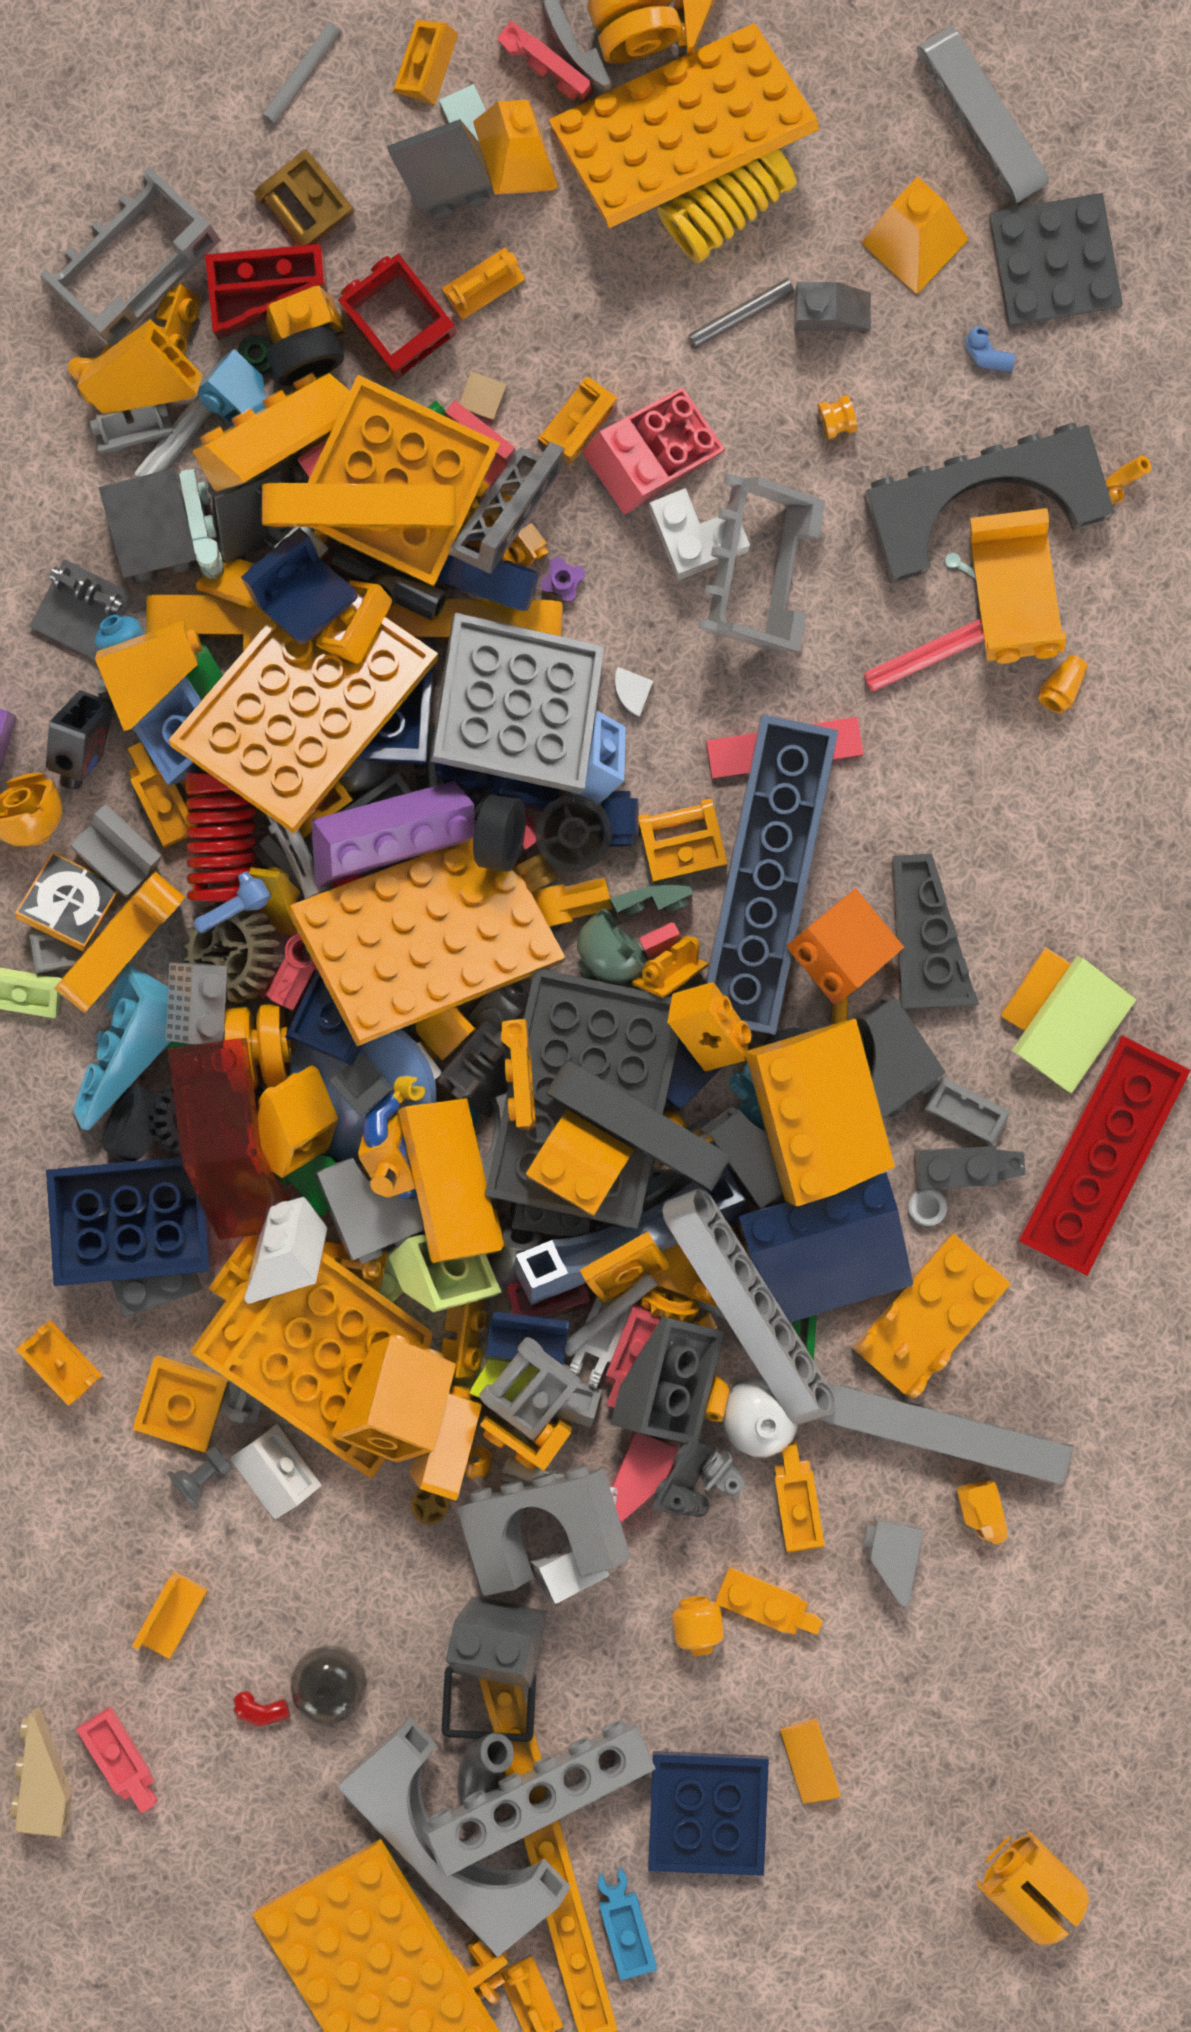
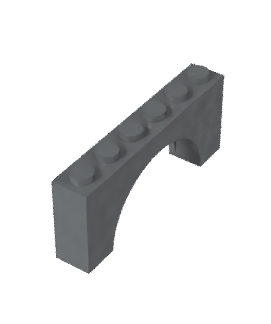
M1069 423L1054 429V435L1041 439L1038 433L1028 435L1017 440V446L1004 449L1002 444L994 445L980 451L981 456L967 460L966 455H961L946 460L944 462L945 467L930 471L929 466H923L907 473L908 478L894 481L893 477H886L872 482L871 489H867L864 498L889 582L894 583L927 573L930 568L928 540L935 518L954 498L978 486L991 483H1015L1036 489L1051 498L1062 509L1072 530L1109 519L1115 512L1089 425L1077 428L1076 423Z
M883 995L854 1017L862 1032L865 1055L882 1119L886 1116L894 1117L908 1107L907 1101L918 1093L923 1095L938 1085L939 1081L937 1079L946 1072L896 997ZM730 1107L700 1129L709 1143L731 1156L726 1167H728L733 1178L751 1204L759 1208L764 1206L768 1208L776 1205L784 1198L765 1130L755 1126L740 1110Z

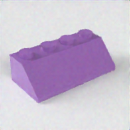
M452 781L312 819L315 884L318 888L387 869L424 854L467 843L474 837V803L457 783Z

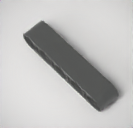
M568 1060L564 1061L545 1093L558 1103L709 1191L713 1190L731 1159L730 1155Z

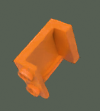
M856 888L787 944L788 950L834 1005L859 988L904 948L902 943Z

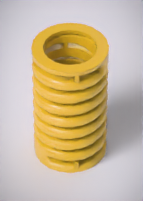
M780 149L758 158L761 164L754 160L743 165L744 167L741 166L669 200L670 206L663 204L657 207L658 215L664 227L692 261L697 264L701 263L710 256L712 248H720L723 245V238L731 239L734 236V229L742 230L746 226V220L753 221L757 218V211L765 212L769 207L768 201L776 203L780 199L779 192H790L797 186L794 171Z

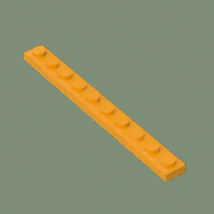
M478 1678L493 1732L526 1734L527 1702L523 1688L521 1686ZM535 1731L532 1740L529 1742L511 1741L514 1757L512 1764L505 1770L506 1776L513 1773H519L521 1776L533 1770V1764L542 1758ZM538 1785L530 1791V1803H538L544 1798L545 1786ZM560 1819L523 1839L531 1866L544 1858L571 1886L561 1905L548 1915L546 1920L578 2032L618 2031V2025Z

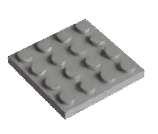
M455 613L451 622L430 761L581 794L585 789L604 646Z

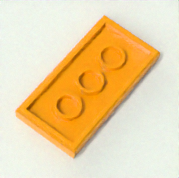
M468 1100L443 1101L405 1106L398 1109L432 1262L438 1263L501 1251L502 1247L491 1199L485 1196L487 1182Z

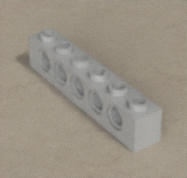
M623 1720L612 1722L602 1729L603 1734L591 1740L586 1737L571 1743L567 1747L568 1752L556 1758L554 1755H549L536 1761L533 1764V1770L521 1776L519 1773H513L504 1777L498 1782L499 1787L486 1794L485 1791H478L469 1795L463 1800L464 1805L451 1812L447 1808L432 1814L428 1818L429 1823L421 1826L439 1869L448 1877L655 1770L656 1768L637 1726L629 1721L624 1723ZM606 1750H613V1762L606 1768H600L598 1764L600 1755ZM578 1767L580 1771L578 1781L573 1785H565V1773L571 1768ZM535 1786H545L544 1798L538 1803H530V1791ZM509 1803L511 1806L509 1816L503 1821H495V1809L500 1804ZM468 1821L475 1822V1833L468 1839H460L458 1832L461 1825Z

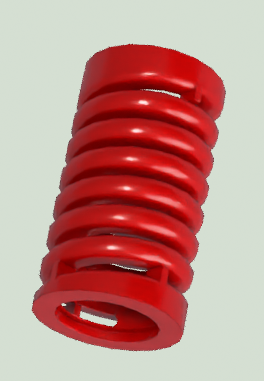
M186 772L187 795H222L189 798L186 801L188 809L213 811L187 814L186 821L189 824L213 826L188 828L186 836L189 839L217 840L190 842L186 846L187 852L190 854L220 855L189 857L186 865L189 868L222 870L188 874L187 882L195 885H193V890L187 892V899L229 901L238 896L237 891L240 886L238 876L246 871L249 873L251 867L256 868L251 863L256 859V853L251 849L256 844V838L250 834L256 829V823L250 819L256 815V809L250 802L208 772ZM206 883H224L225 887L208 888Z

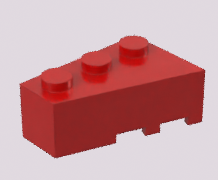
M321 244L205 254L212 329L218 340L265 320L267 307L273 302L314 286H320L326 292L328 291L325 256Z

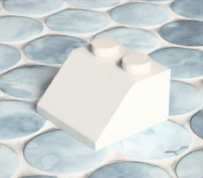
M305 1197L288 1202H280L276 1206L270 1207L257 1242L248 1279V1287L244 1297L247 1304L316 1283L327 1227Z

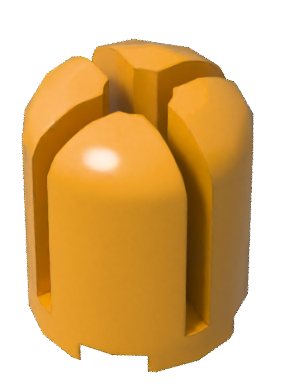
M1025 1830L1028 1835L1015 1840L989 1866L984 1875L983 1882L981 1883L978 1879L976 1882L978 1889L1032 1941L1048 1946L1060 1942L1069 1936L1070 1932L1061 1924V1919L1025 1882L1028 1881L1075 1927H1078L1085 1917L1089 1905V1895L1084 1884L1032 1832ZM1008 1836L985 1861L988 1863L1011 1837Z

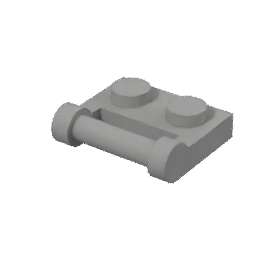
M526 1337L518 1346L519 1352L492 1385L487 1384L480 1392L479 1397L486 1406L534 1440L579 1386L581 1379L544 1352L539 1343ZM532 1363L539 1370L511 1403L504 1397L505 1392L528 1364Z

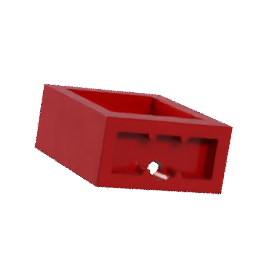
M399 253L392 258L386 256L379 260L372 267V273L361 282L359 279H356L349 283L341 291L342 297L338 299L341 310L396 381L456 335L453 322ZM400 276L435 322L391 355L356 309Z

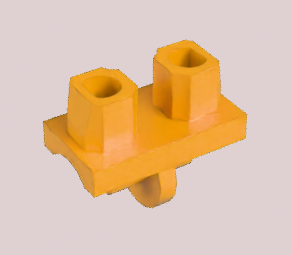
M250 1231L246 1234L209 1286V1290L227 1300L237 1286L248 1281L259 1237Z
M477 1937L468 1945L469 1951L478 1962L467 1970L457 1954L453 1956L472 1987L479 1986L475 1989V1992L480 2000L486 1997L491 2004H495L500 2000V1995L496 1988L505 1983L506 1978L501 1971L490 1979L489 1977L508 1964L507 1956L509 1952L506 1950L497 1957Z

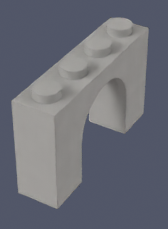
M583 1465L565 1471L566 1476L556 1478L553 1472L532 1479L533 1484L524 1486L523 1480H517L502 1485L500 1487L501 1491L492 1493L491 1487H486L469 1493L470 1500L456 1508L483 1596L515 1590L534 1578L521 1536V1521L528 1507L543 1509L559 1520L568 1535L580 1576L612 1570L631 1558L604 1468L589 1471L588 1466Z

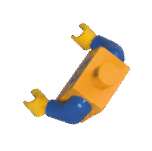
M400 1076L394 1083V1094H387L363 1119V1136L358 1152L359 1159L371 1177V1189L376 1194L386 1198L398 1195L400 1198L417 1196L398 1109L404 1107L402 1102L405 1099L417 1101L425 1094L424 1087H411L417 1080V1077Z

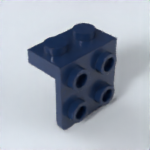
M300 527L289 537L284 538L276 548L259 562L253 564L241 576L254 604L299 644L307 643L357 599L355 589L319 558L310 536Z

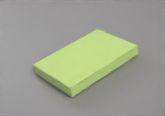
M1076 956L1011 1051L1063 1090L1072 1094L1136 999L1084 958Z

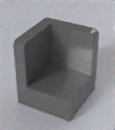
M365 1054L359 1055L354 1060L352 1066L348 1065L330 1079L333 1086L359 1116H362L394 1088Z

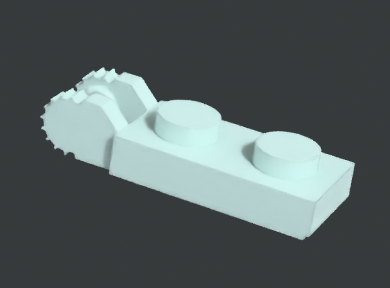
M194 469L181 471L179 476L196 559L201 567L203 576L206 579L215 580L224 572V563L217 542L212 540L218 537L213 516H206L205 505L211 504L206 482L199 483Z

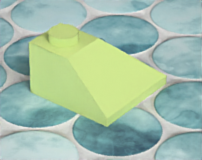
M423 1234L406 1239L389 1256L402 1291L433 1312L494 1297L501 1293L486 1254L433 1263L430 1259L426 1236Z

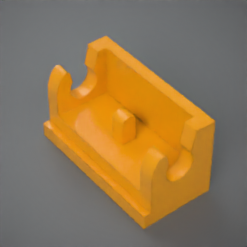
M587 376L586 379L582 380L579 387L544 432L540 434L538 440L545 446L553 442L563 447L562 459L571 465L615 409L617 397Z
M51 1320L39 1327L33 1336L15 1349L68 1406L76 1402L103 1376Z

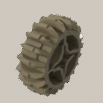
M227 901L215 902L214 906L208 905L203 907V915ZM243 910L202 934L195 927H190L185 930L190 936V941L181 945L188 949V956L182 962L227 966L225 1004H230L231 1002L234 1004L244 1003L247 999L258 997L259 990H265L270 987L267 977H273L277 974L272 968V964L281 958L274 955V948L281 943L277 940H272L271 937L277 928L272 925H266L269 916L264 913H258V910ZM197 915V916H195V917H192V918H193V921H194L197 917H199V916H201V915Z

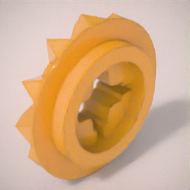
M655 1286L640 1299L641 1306L644 1309L651 1310L653 1316L692 1322L700 1309L697 1300Z

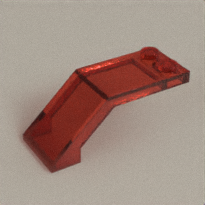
M247 1038L168 1049L181 1155L183 1167L219 1240L260 1235L270 1207L276 1206L280 1202L290 1201L289 1192L281 1191L261 1148Z

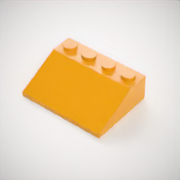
M855 1018L745 1051L785 1201L795 1206H801L835 1195L895 1167Z

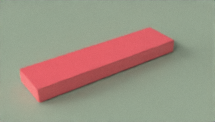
M858 717L812 724L838 730L832 760L863 755ZM757 733L706 741L712 779L749 773Z

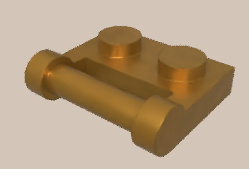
M307 149L303 150L275 172L254 191V195L259 202L267 204L295 239L294 246L317 244L320 239L355 212L353 206ZM282 187H287L315 222L308 230L304 228L277 194Z

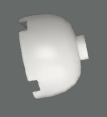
M751 1378L738 1383L729 1395L724 1419L720 1422L725 1437L737 1450L753 1457H769L781 1452L792 1442L798 1425L792 1423L764 1379Z

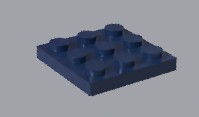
M653 1751L652 1761L656 1769L652 1771L648 1871L764 1876L768 1756Z

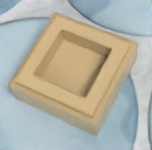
M471 371L459 404L473 415L494 422L507 389V384Z

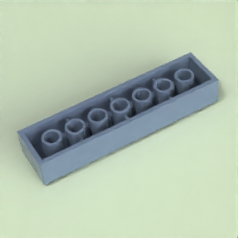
M763 714L759 720L705 984L715 983L723 996L725 995L729 998L734 1011L742 1021L748 1024L750 1030L776 1035L792 957L787 944L796 937L838 730Z

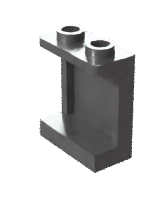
M177 467L98 487L123 578L133 576L136 583L156 578L155 570L170 567L172 573H177L194 568L193 561L197 559L179 485L180 478Z

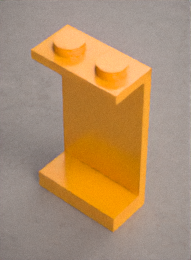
M1047 508L970 518L969 534L987 661L996 660L997 663L1008 664L1018 661L1020 657L1035 655L1038 659L1055 657L1058 655V652H1064L1066 632L1061 629L1048 540L1049 516Z

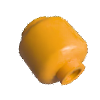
M703 1595L692 1596L679 1601V1606L673 1610L671 1617L677 1646L690 1650L692 1656H702L714 1652L713 1646L724 1639L720 1606L715 1602L709 1601V1596Z

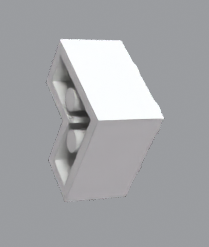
M686 488L650 502L649 512L677 581L718 565L719 558L711 556L712 547H721L726 520L716 517L700 524ZM742 524L736 557L748 553L750 547Z

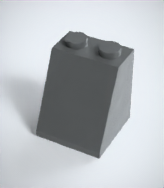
M472 1596L454 1621L446 1662L456 1674L532 1689L547 1611Z

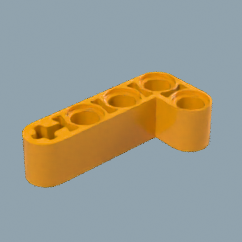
M156 871L152 873L68 970L54 989L85 1013L159 925L165 922L175 911L185 896Z

